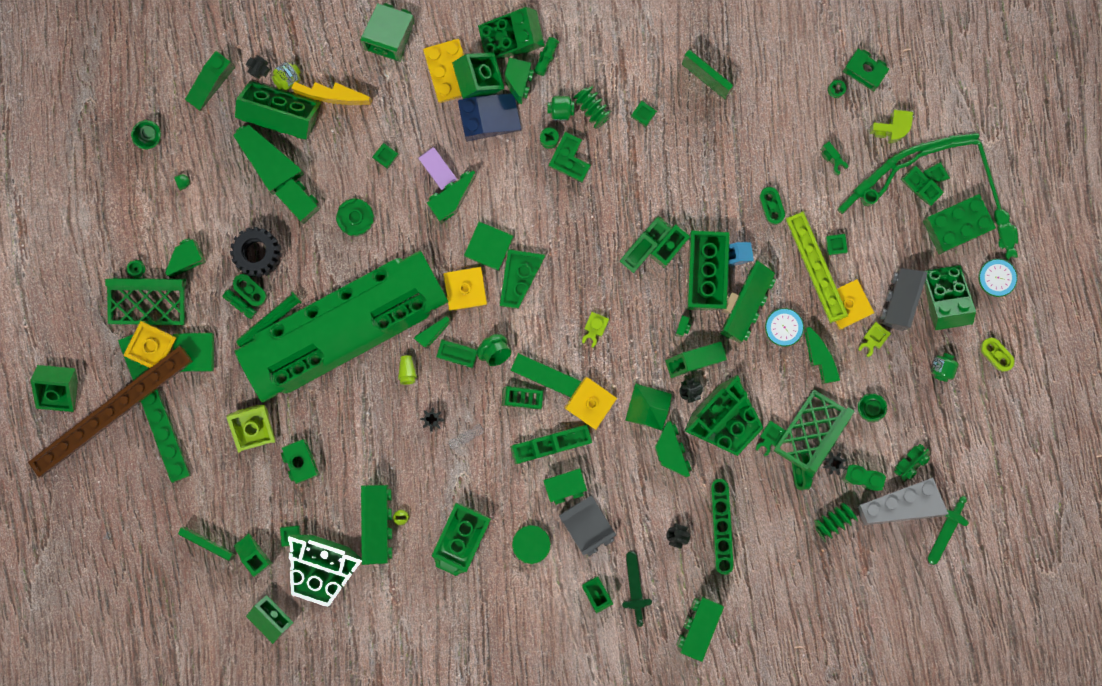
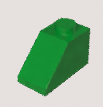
M185 239L179 243L180 245L175 247L165 272L168 277L173 278L206 263L195 240Z

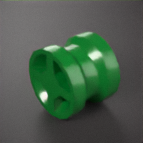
M545 128L540 134L541 145L546 149L555 148L559 142L558 132L553 128Z

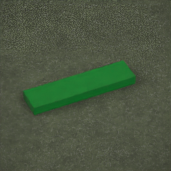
M519 353L510 370L570 398L582 382Z

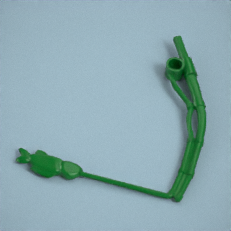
M979 133L952 135L920 143L895 154L886 160L867 179H864L853 190V194L837 209L839 213L844 214L858 198H861L864 206L874 205L886 192L895 173L901 168L908 167L922 156L949 148H956L957 146L978 145L997 206L994 212V219L998 225L1000 237L998 245L1000 249L1005 248L1007 250L1005 254L1006 261H1009L1011 257L1018 258V253L1014 248L1015 243L1018 244L1017 227L1009 222V213L1001 209L983 145L978 140L980 137ZM921 151L906 163L895 165L901 159ZM892 169L884 187L879 192L871 189L883 175Z

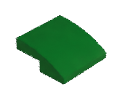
M214 333L173 334L176 337L173 343V350L182 346L193 361L180 372L214 371Z

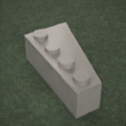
M933 478L857 507L864 525L944 517L948 515Z

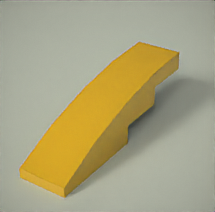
M294 82L291 88L296 94L332 104L371 105L372 103L369 96L336 82L333 89L316 82L312 89L297 82Z

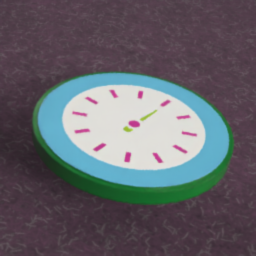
M992 259L981 267L978 276L979 284L988 295L1002 297L1011 293L1016 287L1017 272L1008 261Z
M788 308L775 310L768 316L765 323V332L769 340L775 345L782 347L791 346L798 342L804 331V324L800 315Z

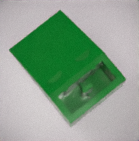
M528 7L478 25L484 53H494L496 60L528 53L545 46L537 11Z
M961 266L926 270L925 272L928 273L924 284L935 331L973 325L976 309Z

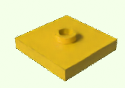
M481 267L443 273L447 300L449 301V311L487 305Z
M858 279L837 288L848 314V317L835 322L839 330L874 314Z
M140 321L123 356L151 368L168 355L176 337Z
M585 376L564 409L596 430L617 398Z

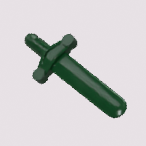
M629 551L626 554L631 601L623 602L622 606L623 608L634 609L636 625L642 627L644 624L642 608L651 605L652 600L642 598L637 555L634 551Z

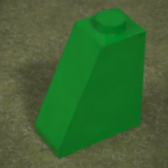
M718 342L665 360L670 378L726 361V350L722 342Z

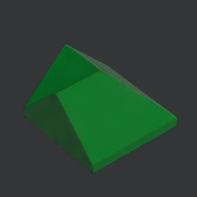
M635 384L625 421L662 431L669 411L672 394Z

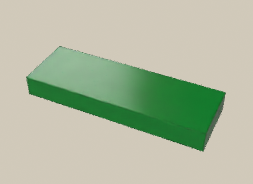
M181 527L178 535L227 561L233 560L236 553L187 527Z

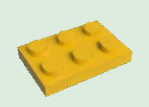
M459 38L424 48V55L439 104L462 97L452 62L464 55Z

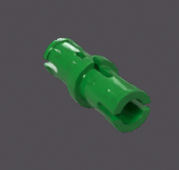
M548 37L534 69L537 75L545 76L559 44L557 39Z

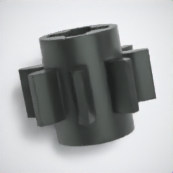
M256 55L255 59L250 57L245 64L249 68L247 72L257 79H260L261 76L266 77L270 71L269 67H267L269 62Z
M694 378L681 382L682 386L679 389V394L682 399H688V403L701 399L700 395L703 392V387L700 382H695Z
M431 408L429 413L424 410L426 415L424 418H420V420L425 421L423 428L430 426L431 432H433V427L441 429L439 423L444 422V419L439 417L442 412L439 411L436 414L434 413V408ZM434 414V417L437 418V422L435 421L433 422V425H431V423L427 421V419L431 418V415Z
M829 452L830 457L825 458L826 465L823 468L829 469V475L833 471L840 475L839 470L846 469L843 466V462L847 461V459H841L840 452L836 456ZM833 459L839 462L836 467H831L830 463L833 462Z
M676 523L674 527H670L666 533V538L670 541L669 545L682 549V545L688 544L690 541V533L687 531L688 527Z

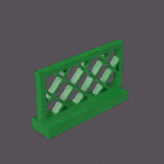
M105 279L108 324L139 325L140 321H143L149 325H185L186 279ZM113 290H119L124 295L118 303L113 299ZM134 290H138L144 296L138 303L129 296ZM153 291H158L163 296L157 303L149 297ZM172 291H180V299L176 303L168 297ZM126 298L134 305L128 313L120 306ZM145 299L153 305L147 313L139 306ZM164 299L172 305L166 313L158 306ZM117 307L125 314L121 320H113V311ZM136 308L144 315L140 320H134L130 316ZM155 308L163 315L158 321H154L149 316ZM174 308L180 313V321H173L168 316Z
M813 390L775 447L774 452L807 472L806 475L813 478L855 411L849 407L846 409L818 391ZM815 396L820 399L823 406L813 408L811 402L813 397ZM835 408L840 414L838 417L830 418L827 409ZM824 410L826 419L816 421L814 412ZM811 412L813 421L803 423L802 414ZM828 423L829 431L820 433L818 424ZM814 425L816 434L806 435L804 427ZM801 427L803 436L793 438L792 429ZM818 437L819 446L810 448L808 439ZM804 440L807 449L797 451L794 442ZM791 442L793 452L786 453L780 448L782 444ZM808 453L809 462L807 465L799 461L798 454Z

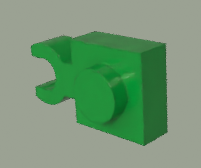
M770 420L759 436L763 439V442L758 443L755 450L758 451L763 446L766 449L763 456H768L770 446L776 447L786 430Z

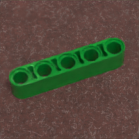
M715 479L710 484L714 567L717 572L726 575L732 572L734 566L729 486L725 480ZM717 482H721L724 485V490L721 493H717L714 489V485ZM719 501L725 504V510L721 513L717 512L715 508ZM719 521L726 523V529L723 532L717 530L716 526ZM722 540L726 541L728 545L725 551L718 549V543ZM722 560H727L729 563V567L725 571L719 569V563Z

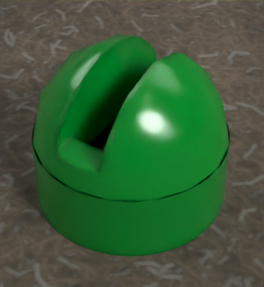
M180 174L174 177L180 191L189 186L190 180L186 175Z

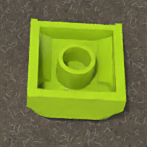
M255 405L227 415L226 418L238 453L246 449L276 442L268 417L269 413L265 405Z

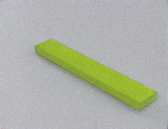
M804 211L786 218L787 225L829 324L848 317Z

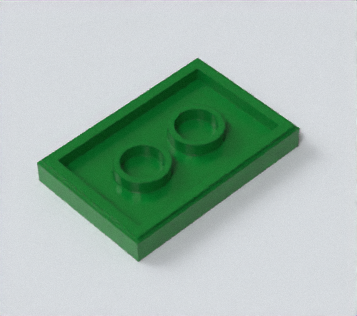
M688 50L684 55L682 65L726 100L730 95L733 84L695 53Z

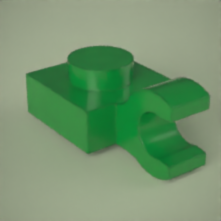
M830 141L822 146L820 149L822 151L821 155L827 162L830 161L834 165L833 172L835 175L841 174L838 166H843L845 170L848 169V164L840 158L841 155Z

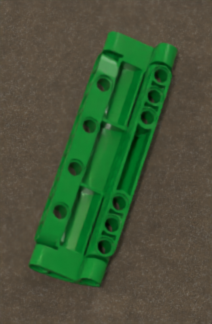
M419 250L405 259L396 258L258 332L254 335L253 341L234 350L255 393L260 401L264 403L278 395L279 392L288 394L420 323L429 317L432 309L435 310L449 301L423 253ZM419 293V295H417V296L411 298L410 300H408V301H406V302H404V303L398 305L397 307H395V308H393V309H391V310L385 312L386 310H388V309H390V308L396 306L397 304H399V303H401V302H403V301L409 299L410 297H412V296H414V295H416V294ZM385 312L384 314L373 319V317ZM317 348V350L313 351L312 353H310V354H308V355H306V356L300 358L301 356H303V355H305V354H307V353H309V352H311L312 350H314V349ZM300 358L299 360H297V361H295V362L289 364L288 366H286V367H284V368H282V369L276 371L275 373L271 374V373L274 372L275 370H277V369H279V368H281V367L287 365L288 363H290V362H292V361H294V360Z

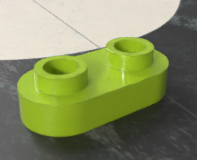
M988 338L981 343V353L998 371L1005 372L1013 368L1015 363L1014 357L997 339ZM988 344L992 346V351L987 350ZM1001 359L1006 361L1004 366L1000 364Z

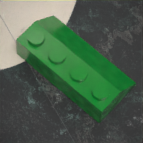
M250 80L236 99L235 118L278 131L279 133L292 135L298 139L307 140L313 131L321 102Z
M691 230L689 234L691 237L689 239L686 310L727 309L730 232Z
M756 261L751 267L738 294L735 305L720 332L721 335L740 344L743 340L747 341L751 333L749 327L751 323L755 324L759 317L757 310L759 306H764L768 298L765 294L768 289H772L776 281L773 278L775 273L761 262Z
M389 485L361 486L362 565L390 563V559H393V548L389 547V540L393 538V530L389 528V520H392V508H389V501H392V489H389Z

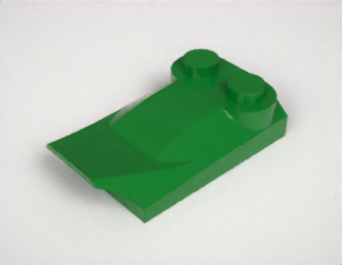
M456 502L431 555L435 560L436 567L454 576L467 572L491 518Z

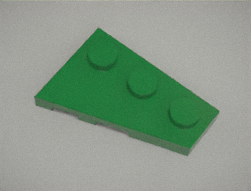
M508 249L500 307L519 309L546 255Z

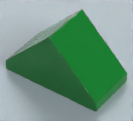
M598 576L581 585L596 614L613 605L609 594Z

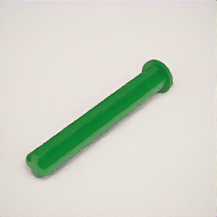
M292 291L288 298L236 340L238 346L242 347L253 341L255 334L273 325L298 303L301 304L302 301Z

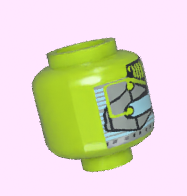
M284 62L273 70L271 78L278 89L289 90L294 82H300L299 74L301 72L297 65Z

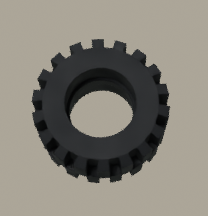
M249 227L246 228L245 232L240 231V235L234 237L235 242L234 244L231 243L230 246L232 248L230 255L233 257L231 260L236 267L246 275L251 277L257 276L258 278L262 277V275H269L271 270L274 272L276 270L275 266L280 264L279 257L282 258L281 246L278 244V240L263 228L254 227V229H251ZM262 242L266 246L264 258L256 263L249 262L246 257L248 247L253 243Z

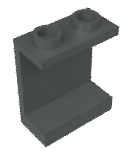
M592 495L559 515L583 556L585 554L591 556L598 551L597 547L601 544L607 546L615 541L613 537L616 536V533Z

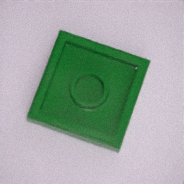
M479 221L464 257L499 271L514 236Z

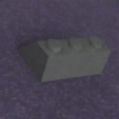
M900 268L897 272L893 273L891 278L893 286L891 290H888L885 301L888 302L886 308H883L880 314V319H882L881 325L902 332L911 328L928 272Z

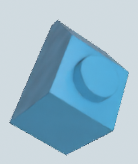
M751 242L729 244L728 267L754 261Z

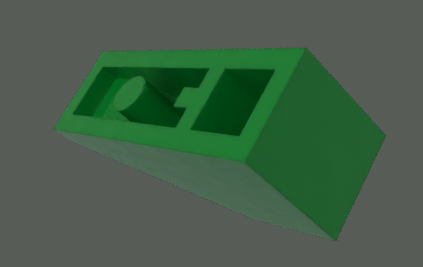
M215 51L203 66L185 100L201 111L235 69L234 65L219 52Z

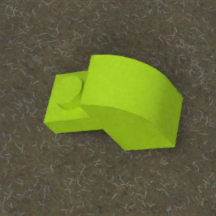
M893 110L890 114V123L874 122L870 126L869 134H874L877 138H886L888 136V144L896 143L910 131L913 112Z

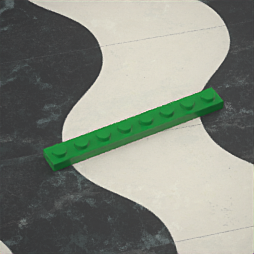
M133 335L118 340L123 355ZM124 356L133 381L150 369ZM157 389L142 400L141 404L170 481L174 483L191 475L160 392Z

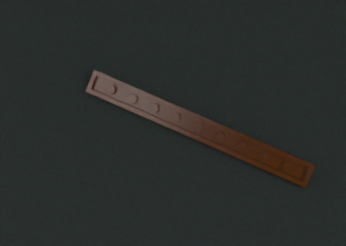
M182 346L173 350L28 461L38 478L43 477L193 361Z

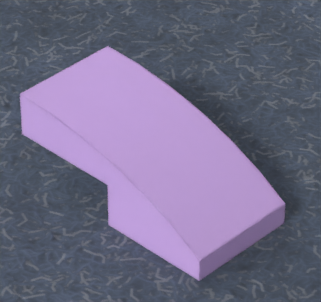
M434 147L418 157L441 190L447 184L457 180Z

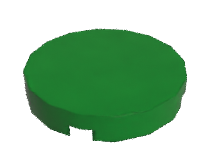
M352 198L339 206L336 221L343 233L358 237L366 234L374 224V213L367 202Z
M533 525L525 526L518 530L512 542L513 552L516 557L528 564L539 563L545 559L551 545L545 530Z

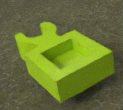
M591 312L584 328L589 333L583 337L582 344L585 343L586 339L590 338L593 341L591 347L594 348L597 342L596 335L602 337L609 319Z
M874 322L863 337L867 342L861 344L858 347V351L866 347L868 348L866 357H870L874 351L873 347L880 349L891 333L877 322Z

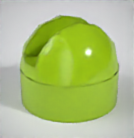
M398 510L394 513L393 520L397 525H404L408 522L409 515L405 510ZM396 516H405V519L396 520Z

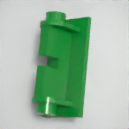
M922 444L915 445L907 454L911 461L909 462L903 458L895 466L893 472L897 476L902 475L904 483L908 479L911 480L917 474L916 470L921 465H926L930 460L929 456L931 454L929 449L925 450Z

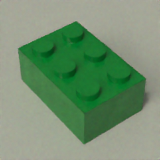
M980 194L923 220L938 255L996 229Z
M699 595L698 599L694 598L691 604L692 614L690 617H686L683 625L685 627L684 634L679 635L676 645L681 654L703 662L724 606Z

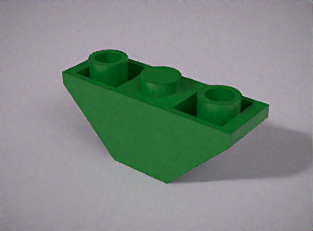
M671 421L665 424L654 447L661 466L683 477H689V472L692 469L689 461L684 460L683 454L685 449L682 442L678 443L676 435H679L676 424L672 425Z

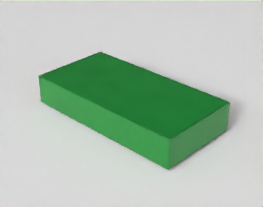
M441 339L436 358L473 369L477 357V349Z

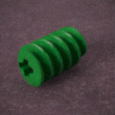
M591 86L578 92L572 99H577L576 104L582 105L580 110L586 111L585 116L591 117L589 122L595 123L594 129H597L610 119L609 115L612 111H604L607 104L600 105L603 99H595L598 92L592 94L591 91L594 87Z
M840 503L841 510L838 507H834V513L828 511V518L822 515L820 517L821 522L817 519L814 520L815 529L825 543V536L832 539V532L838 535L839 527L845 531V523L852 526L851 519L858 522L854 512L845 503Z

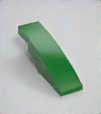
M584 425L510 446L516 465L592 443L588 426Z

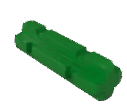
M231 290L225 291L222 297L226 301L230 302L241 313H244L247 318L252 319L255 316L256 311L252 307H249L237 295L235 296Z

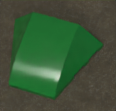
M738 375L718 385L691 414L684 430L736 456L763 429L761 421L754 407H752L747 397L748 394L744 390Z
M288 535V542L290 543L289 559L291 561V595L328 607L361 563L362 558L348 546L314 535Z

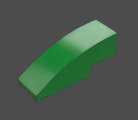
M658 216L620 259V262L632 273H635L673 227Z
M811 327L805 328L804 334L811 367H819L822 384L840 381L837 367L827 346Z

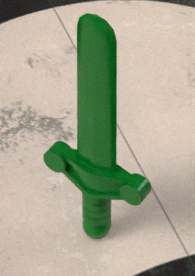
M965 496L959 498V502H957L953 511L947 510L948 515L945 516L947 519L928 556V562L932 565L939 562L958 523L963 526L969 524L968 520L960 515L965 506L964 504L967 502Z

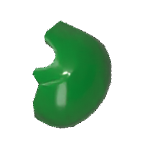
M143 120L133 127L131 138L138 148L144 150L152 149L157 146L161 139V130L153 121Z
M875 393L866 394L858 401V414L867 422H878L887 413V402L880 395Z

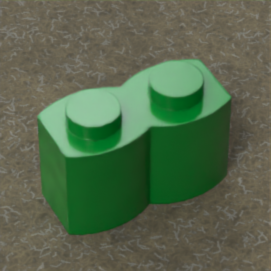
M859 465L845 466L846 469L843 470L841 477L844 482L851 485H861L863 488L871 491L883 490L886 476L881 472L867 471Z

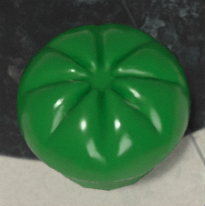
M492 334L485 338L478 346L477 356L481 361H486L489 366L493 367L501 365L509 359L512 351L507 346V338L504 335Z

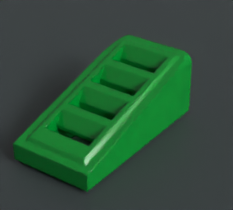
M444 317L416 335L414 339L425 349H428L451 323V320L448 317Z
M505 386L503 387L501 406L542 410L544 390ZM510 392H513V393H512V402H509V394H510ZM518 392L520 393V403H517ZM525 393H528V402H527V404H524V403H525ZM533 394H536L535 405L532 404Z

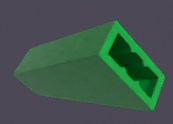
M250 125L241 126L236 130V133L233 135L272 195L280 190L289 180L293 179L295 181L305 175L295 163Z

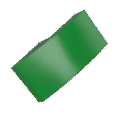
M913 166L900 179L929 206H932L944 193L917 166Z

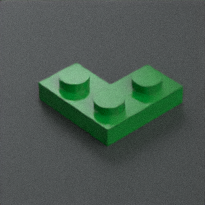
M565 132L548 167L583 183L591 165L575 157L582 139Z

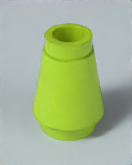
M401 356L398 380H400L402 385L414 384L417 376L412 356Z

